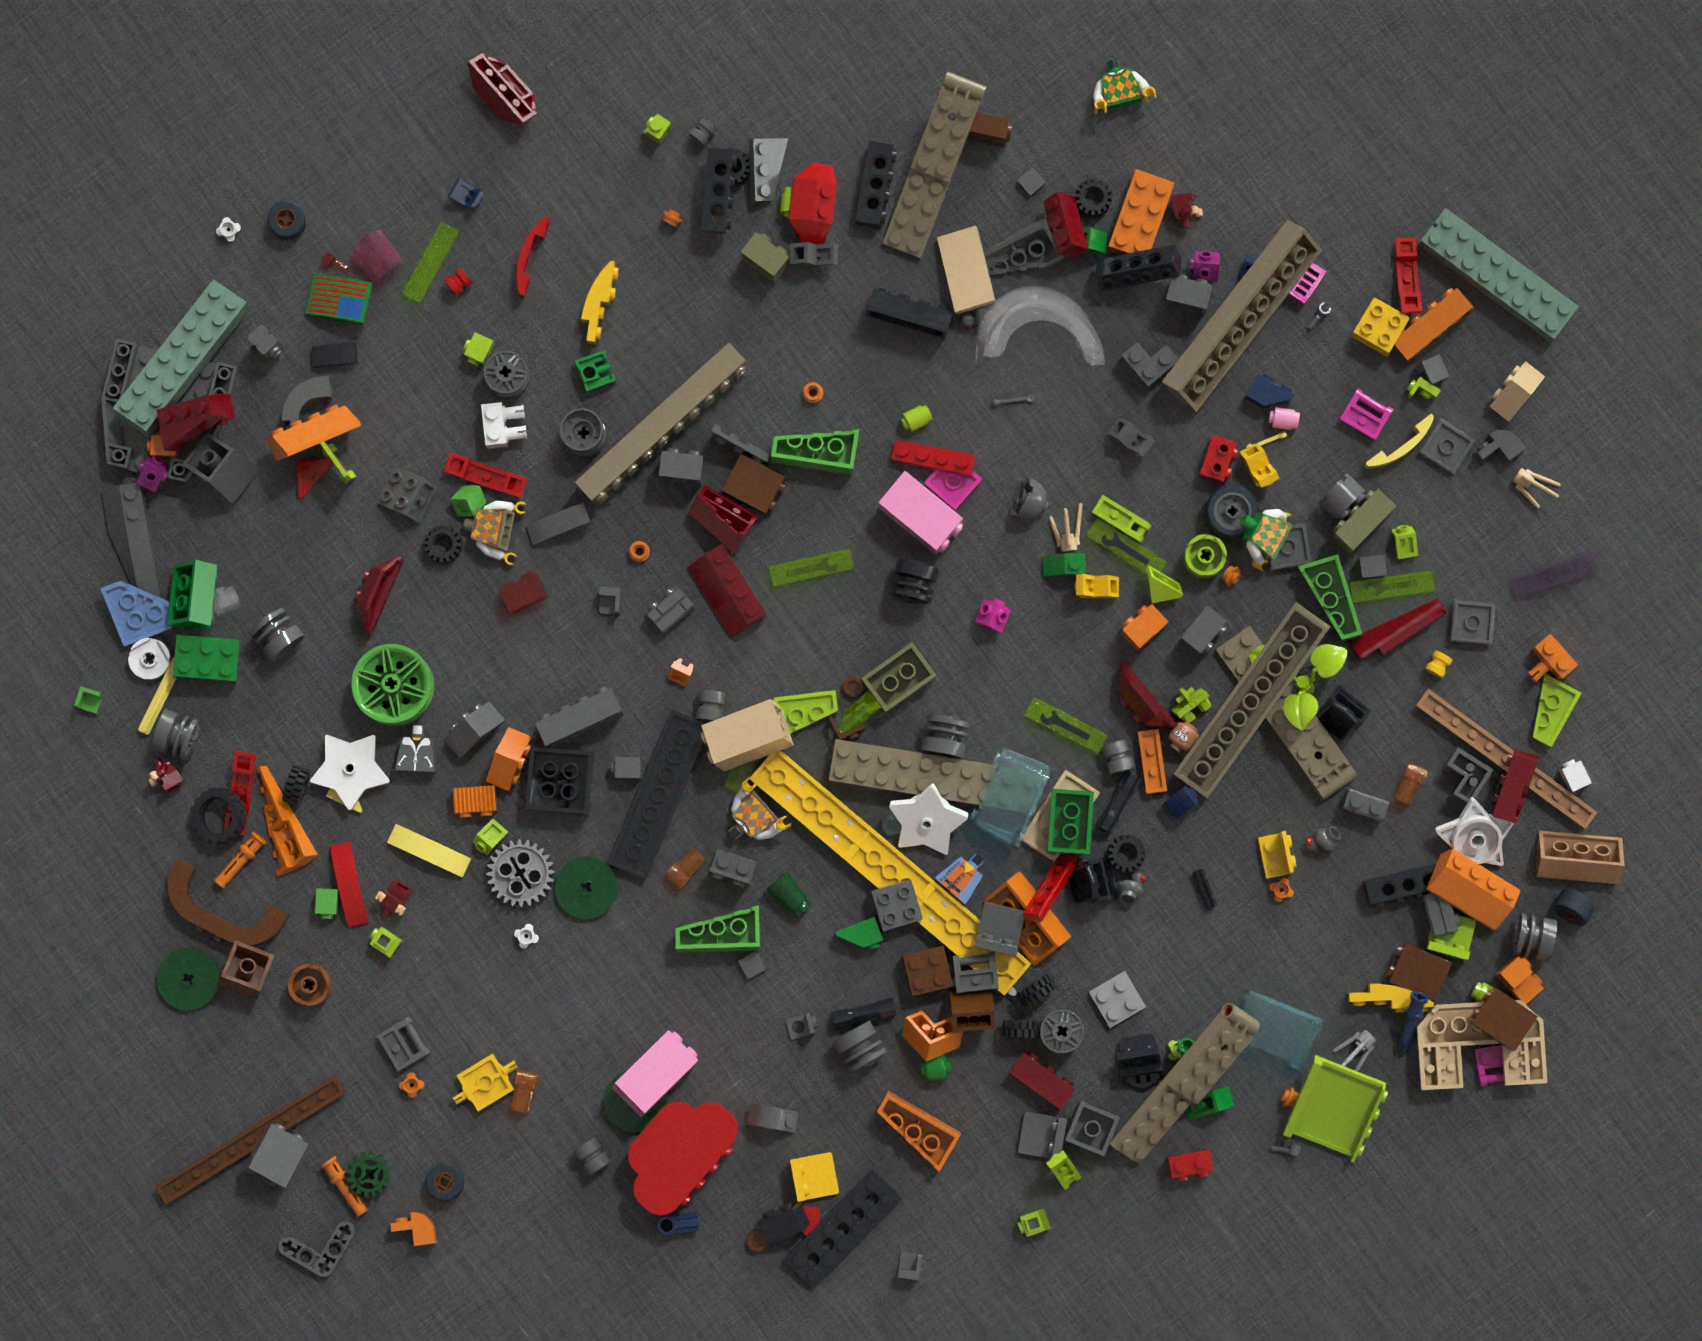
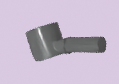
M1325 302L1319 305L1315 318L1307 326L1310 330L1322 317H1326L1330 313L1331 307L1327 312L1321 310Z
M1291 1143L1289 1149L1271 1146V1151L1283 1152L1295 1157L1300 1154L1302 1149L1301 1146Z

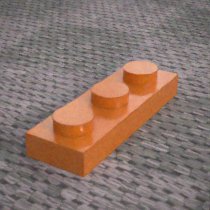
M1159 729L1137 732L1146 794L1166 792L1167 786Z

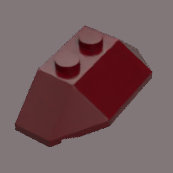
M481 53L467 63L474 91L501 121L522 125L536 116L534 93L508 64L488 57L484 53Z
M395 557L371 567L370 571H366L362 579L364 586L355 595V607L365 632L370 636L374 633L403 565L404 559L402 557Z
M1126 662L1121 663L1117 695L1120 697L1118 702L1122 707L1131 710L1133 713L1131 717L1138 725L1142 723L1144 727L1175 728L1178 724Z

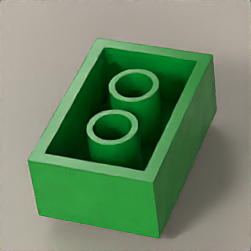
M192 560L173 566L167 626L193 630L211 625L213 619L212 607L215 599L214 588L217 579L216 564Z
M176 635L173 678L236 683L240 640Z
M1051 789L1047 853L1090 855L1094 792Z

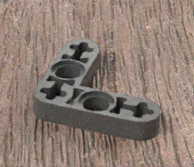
M343 1221L339 1223L322 1253L315 1251L293 1237L281 1239L278 1249L281 1254L321 1277H327L335 1270L354 1237L356 1229L352 1222ZM349 1225L351 1234H346L342 1239L347 1241L345 1244L341 1240L334 1239L336 1235L338 1237L341 1236L343 1232L340 1229L341 1226L346 1227ZM289 1241H291V1246L295 1249H298V1245L302 1247L297 1252L296 1258L293 1257V1254H295L294 1251H284V1242L288 1243ZM332 1243L340 1245L341 1251L338 1255L330 1253L329 1247ZM303 1251H309L312 1254V1260L309 1263H304L301 1260L300 1256ZM326 1253L330 1258L336 1259V1261L333 1262L331 1260L328 1264L329 1272L324 1271L322 1273L319 1264H324L328 1259L324 1257Z

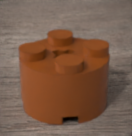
M303 964L291 973L288 981V991L297 1003L305 1006H317L325 1002L332 993V979L323 967L315 964ZM308 980L315 982L313 990L306 989L305 986L308 985Z

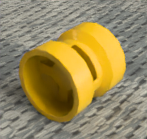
M1435 650L1432 654L1433 660L1427 663L1425 670L1443 679L1446 674V667L1450 666L1453 660L1449 656Z

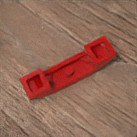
M545 216L534 226L520 251L517 264V287L521 298L525 299L531 281L530 276L524 273L536 238L545 240L551 222L550 217Z
M1395 238L1396 278L1401 314L1422 313L1416 238Z
M450 452L444 469L445 473L518 498H522L528 481L526 477L493 468Z
M235 750L231 790L241 797L240 800L244 801L246 806L244 808L247 811V816H245V821L247 822L246 826L242 828L243 832L240 834L245 836L253 792L256 754ZM230 805L228 806V811L226 812L224 831L229 827L232 821V809Z
M351 841L330 846L335 876L348 928L369 923Z

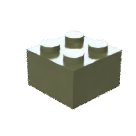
M755 232L742 249L741 258L775 284L789 265L788 252L779 245L777 248L770 243L772 240L765 234L761 233L759 235Z

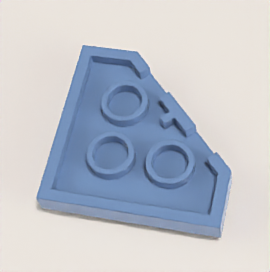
M121 580L101 588L123 646L174 628L167 626L169 601Z

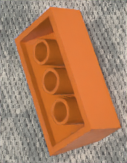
M336 404L327 408L326 414L320 416V413L317 412L308 416L309 421L302 423L301 420L289 424L290 429L284 431L281 427L272 431V436L266 438L275 460L279 461L361 426L360 421L346 406L338 408Z
M1455 849L1440 854L1426 889L1493 931L1500 926L1512 911L1521 891Z
M1019 871L982 901L1025 911L1036 890ZM1049 909L1042 922L1024 919L1018 946L1035 966L1072 936Z

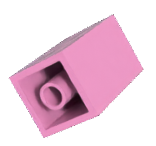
M906 471L903 472L878 502V508L935 555L939 551L943 553L949 545V538L952 535L956 537L963 527V518Z
M668 1030L612 1087L641 1118L698 1062L696 1058L698 1056L691 1047L686 1048L681 1043L683 1039L675 1031L671 1033Z

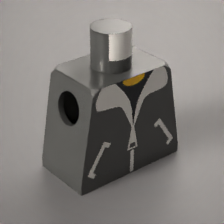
M412 726L411 737H402L395 771L437 773L433 739L424 738V726Z

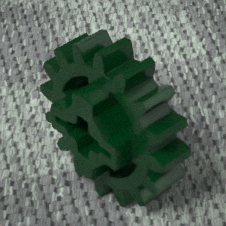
M361 1152V1158L354 1156L355 1162H348L351 1169L345 1170V1173L350 1174V1177L346 1178L345 1181H351L352 1184L349 1186V1189L356 1188V1195L363 1192V1197H367L368 1192H370V1195L375 1197V1191L383 1193L381 1187L389 1186L385 1181L386 1179H391V1176L387 1175L391 1168H385L384 1165L387 1163V1160L380 1161V1154L373 1157V1152H369L368 1156H366L365 1152ZM371 1160L376 1164L368 1166L364 1161ZM356 1167L359 1170L357 1178H355ZM365 1170H366V1171L374 1170V1171H372V1173H371V1175H370V1176H371V1179H370V1178H365V1179H363L364 1176L366 1175ZM379 1171L382 1173L380 1181L378 1180ZM364 1183H369V1185L372 1186V1188L366 1189L361 1187L360 1185Z

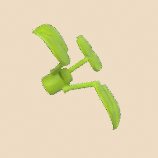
M1330 644L1318 646L1311 655V663L1315 667L1312 670L1311 677L1305 675L1298 678L1294 677L1293 681L1298 690V695L1292 694L1286 697L1283 703V711L1289 722L1297 729L1304 731L1318 711V702L1312 695L1315 690L1312 683L1315 681V673L1318 671L1322 678H1330L1336 675L1346 661L1347 650L1345 648ZM1261 645L1250 652L1251 664L1265 645Z

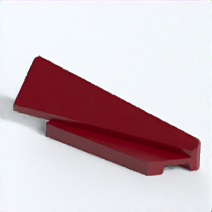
M1435 599L1363 632V636L1347 640V644L1359 661L1375 650L1382 656L1447 613L1440 600Z

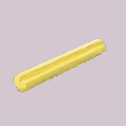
M172 658L139 725L138 731L146 735L150 734L177 679L173 678L174 658Z

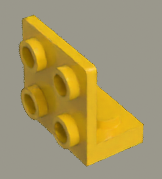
M1373 298L1355 328L1352 337L1388 358L1394 344L1409 321V317L1401 314V312L1377 298Z
M1286 831L1257 838L1266 879L1294 872L1297 865L1295 856L1290 854L1289 848L1292 847V840L1290 835H1286Z
M831 1152L790 1160L798 1202L839 1193Z

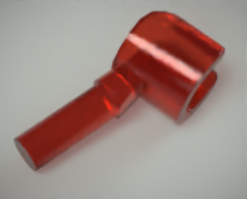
M327 253L322 258V262L328 267L334 263L346 272L350 270V267L339 262L331 253Z

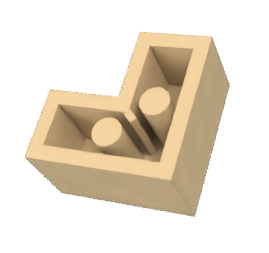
M1526 361L1521 367L1517 365L1503 382L1504 389L1498 388L1491 397L1494 401L1489 407L1509 422L1545 376Z

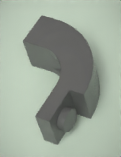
M329 376L315 377L295 387L285 401L282 411L283 423L288 424L301 420L305 408L315 401L333 400L331 378Z

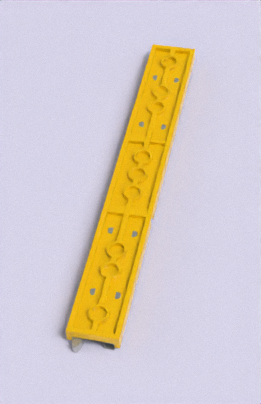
M781 750L767 755L766 760L750 777L754 784L757 783L761 790L878 889L911 880L923 917L922 920L917 922L955 955L967 957L984 955L993 951L975 947L981 921ZM995 951L999 989L997 990L1004 996L1006 993L1015 996L1016 990L1012 986L1028 969L1031 963L1019 952L1015 956ZM990 963L970 964L968 966L973 970L990 968Z

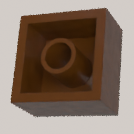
M235 940L218 986L257 1000L275 955Z
M944 946L903 955L912 997L953 987Z

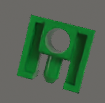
M605 350L574 361L585 393L616 383L614 373L602 378L599 377L600 374L611 369L609 364L595 366V363L607 360L608 357ZM591 370L594 373V377L586 378L583 372Z

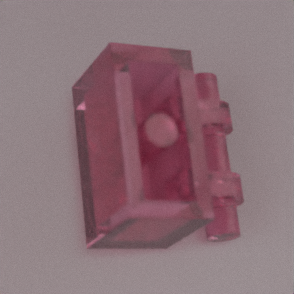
M381 230L364 236L354 246L356 249L350 252L357 266L360 265L366 273L364 276L368 281L371 280L375 286L381 282V278L392 275L405 263Z

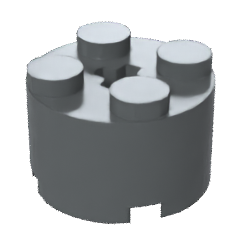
M1348 473L1344 475L1347 478L1345 481L1340 479L1325 495L1327 498L1325 502L1322 500L1318 502L1335 519L1338 517L1343 519L1350 512L1348 507L1353 502L1357 505L1365 497L1363 494L1365 489Z

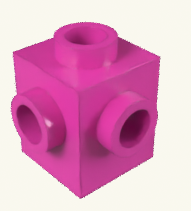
M995 598L993 601L984 599L975 622L987 629L1002 633L1011 610L1005 607V602Z

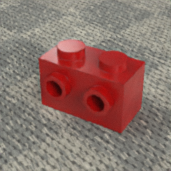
M1212 435L1199 477L1223 484L1224 479L1229 480L1232 468H1229L1231 460L1235 461L1238 449L1235 448L1236 442Z
M1210 1150L1167 1157L1170 1178H1176V1181L1188 1180V1175L1196 1174L1197 1178L1209 1176V1171H1214Z

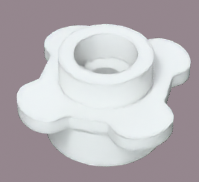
M226 217L222 220L216 233L218 236H224L227 241L232 242L235 240L236 233L241 230V226L238 223H233L230 218Z
M526 924L525 928L517 929L514 932V936L520 941L519 945L521 948H527L529 944L537 943L539 940L531 924Z

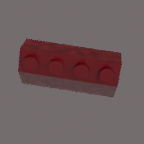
M723 543L705 553L688 566V569L731 638L766 617V613Z

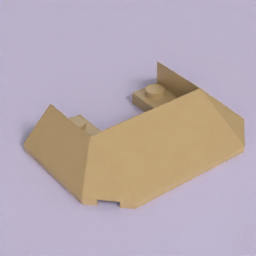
M1515 1000L1516 1002H1518L1519 1004H1521L1522 1006H1524L1525 1008H1527L1528 1010H1530L1532 1013H1534V1012H1533L1530 1008H1528L1527 1005H1526L1525 1003H1523L1521 1000ZM1483 1002L1436 1005L1417 1026L1421 1090L1463 1088L1461 1046L1500 1044L1470 1024L1472 1020L1470 1015L1476 1007L1480 1008ZM1539 1016L1515 1051L1512 1052L1502 1045L1504 1086L1547 1083L1543 1019Z

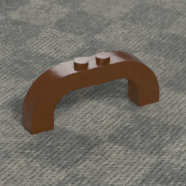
M175 859L168 876L169 898L175 910L184 919L195 924L194 929L204 934L207 930L214 934L212 938L222 943L225 940L234 943L236 940L249 946L268 942L284 928L290 915L270 905L261 921L249 928H240L198 907L191 899L189 891L190 883L197 868L179 859Z

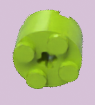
M1207 534L1198 535L1189 542L1184 551V564L1187 570L1197 578H1210L1218 574L1226 562L1227 551L1219 538ZM1202 552H1204V554L1209 553L1210 556L1208 558V561H1206V559L1200 558Z

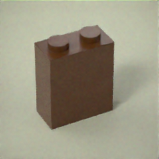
M977 112L967 139L1004 147L1005 141H1010L1012 126L1009 125L1010 119Z
M741 454L722 489V493L766 516L768 511L773 512L777 504L775 498L778 493H783L787 483L784 482L785 476Z
M1404 941L1403 945H1398L1395 952L1397 957L1395 964H1391L1387 971L1389 982L1410 991L1422 992L1429 999L1436 1001L1452 961Z
M949 988L953 1032L995 1029L992 990L957 994L956 988Z
M1497 988L1488 989L1481 999L1484 1001L1481 1007H1476L1470 1015L1472 1018L1470 1024L1513 1052L1517 1049L1538 1016Z

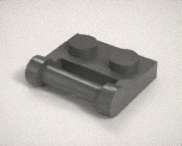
M995 951L976 956H953L957 994L999 989ZM990 963V968L961 971L962 965Z
M410 1016L377 1035L398 1072L431 1053L414 1029ZM403 1027L418 1050V1053L414 1055L399 1032Z

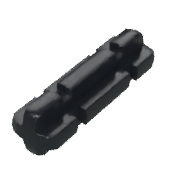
M1204 870L1194 871L1193 876L1198 882L1196 884L1202 899L1205 900V907L1207 909L1216 907L1217 903L1215 898L1212 897L1213 892L1208 880L1205 879Z

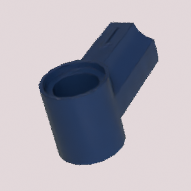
M697 1213L663 1216L657 1221V1229L663 1235L699 1231ZM665 1219L672 1222V1228L667 1232L663 1231L660 1227L661 1222Z

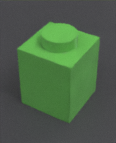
M316 888L315 914H320L321 919H333V915H338L339 890Z

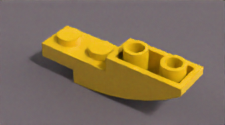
M610 261L597 276L585 301L581 320L583 323H589L586 340L588 344L596 345V340L601 338L602 328L598 327L599 319L603 320L605 307L601 306H610V301L615 299L616 288L612 287L613 280L618 279L619 268H615L614 261Z
M1368 984V992L1347 993L1348 1002H1353V1006L1366 1005L1365 1001H1374V1005L1387 1004L1386 1000H1390V1008L1395 1009V1012H1405L1406 1007L1410 1004V994L1413 991L1393 985ZM1428 1000L1427 1004L1424 1005L1423 1011H1429V1007H1434V1002Z

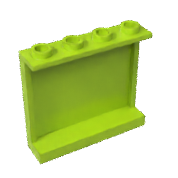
M1315 1055L1285 1124L1283 1135L1289 1138L1292 1137V1134L1298 1135L1351 1156V1162L1354 1163L1356 1157H1361L1364 1138L1368 1139L1371 1134L1372 1127L1370 1125L1372 1120L1376 1121L1380 1109L1377 1108L1380 1102L1384 1103L1388 1094V1091L1385 1090L1386 1083Z

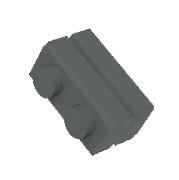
M259 325L248 336L249 342L267 361L271 359L274 361L282 354V345L263 325Z
M673 587L663 595L665 597L660 603L656 601L648 608L649 613L647 616L663 634L695 608L694 604L679 587L675 590Z
M1349 788L1341 810L1367 819L1371 818L1373 821L1381 823L1384 820L1389 802Z
M1433 893L1424 895L1423 901L1433 938L1458 932V927L1461 926L1459 915H1454L1453 906Z

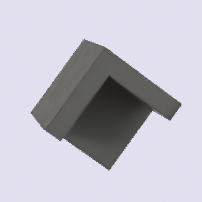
M1439 354L1415 366L1418 374L1425 372L1430 384L1443 382L1450 377Z
M1384 555L1358 558L1362 578H1383L1387 575Z
M600 587L599 613L620 615L621 588Z
M901 1252L898 1278L919 1280L922 1254Z

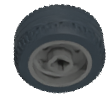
M1222 486L1210 495L1205 504V523L1208 529L1218 538L1230 541L1242 539L1246 529L1239 525L1240 520L1244 515L1253 518L1255 513H1260L1259 504L1255 496L1242 486ZM1230 509L1234 511V516H1231V514L1228 513Z

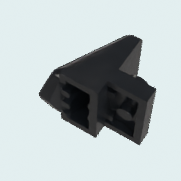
M1338 685L1324 703L1325 708L1319 713L1317 718L1327 731L1340 740H1344L1353 729L1357 730L1364 723L1371 710Z
M1108 858L1083 862L1082 866L1074 868L1069 877V884L1076 904L1089 901L1093 904L1117 899Z
M1153 1034L1120 1039V1052H1116L1123 1086L1128 1085L1129 1087L1146 1091L1164 1079L1162 1061Z

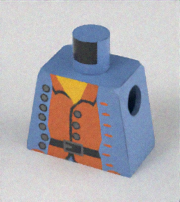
M976 853L968 862L960 857L937 875L935 880L965 905L983 877L977 870L985 861Z

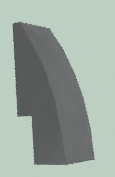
M584 503L538 520L527 525L526 528L532 544L535 546L590 525L591 522Z

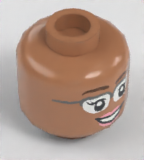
M1187 721L1184 723L1178 722V725L1168 735V739L1172 742L1170 747L1179 753L1182 750L1189 752L1199 739L1197 734L1199 730Z

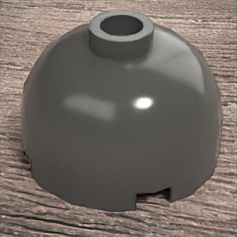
M1025 477L1027 481L1022 480L1013 494L1011 501H1015L1014 508L1010 506V512L1015 517L1030 520L1039 516L1041 512H1045L1049 502L1047 501V493L1044 486L1034 479Z

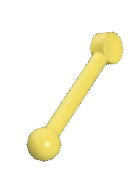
M1286 431L1279 432L1278 435L1260 441L1258 444L1262 446L1276 439L1284 438L1287 436Z

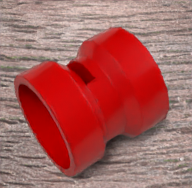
M460 267L455 271V277L448 276L444 280L456 296L462 293L463 286L469 287L473 283Z

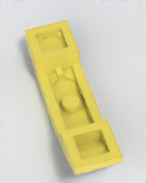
M1430 414L1413 428L1417 435L1387 457L1381 451L1367 461L1364 467L1366 469L1382 467L1406 455L1425 436L1434 416Z
M395 824L387 843L462 878L471 861V858Z

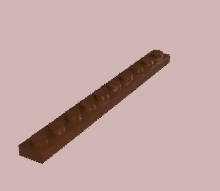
M332 1076L155 1186L165 1204H169L251 1153L266 1127L270 1124L277 1123L288 1130L346 1094L345 1089L337 1076Z

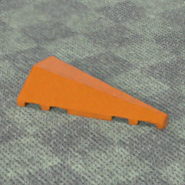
M259 766L256 771L261 775L263 786L260 787V792L265 795L266 805L263 808L269 838H272L275 851L272 854L273 858H277L279 870L276 871V874L279 877L307 865L318 854L288 802L282 800L283 793L268 767Z

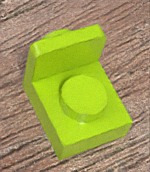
M1419 377L1417 381L1412 380L1408 386L1407 391H1409L1407 397L1411 399L1418 389L1420 391L1419 394L1424 398L1435 400L1441 390Z
M1400 525L1397 529H1392L1396 557L1403 559L1418 556L1416 532L1413 527Z
M492 819L476 835L473 843L478 851L488 856L493 848L508 834V831Z

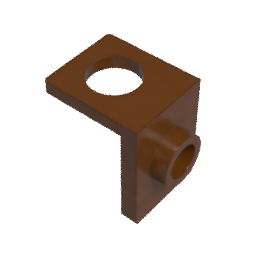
M832 716L829 718L839 740L848 739V741H851L860 736L858 732L865 729L864 724H861L841 735Z

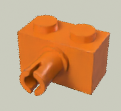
M1549 634L1531 649L1540 659V662L1528 671L1527 674L1531 677L1537 672L1532 678L1534 682H1537L1548 671H1551L1559 681L1577 667L1578 664L1557 640Z

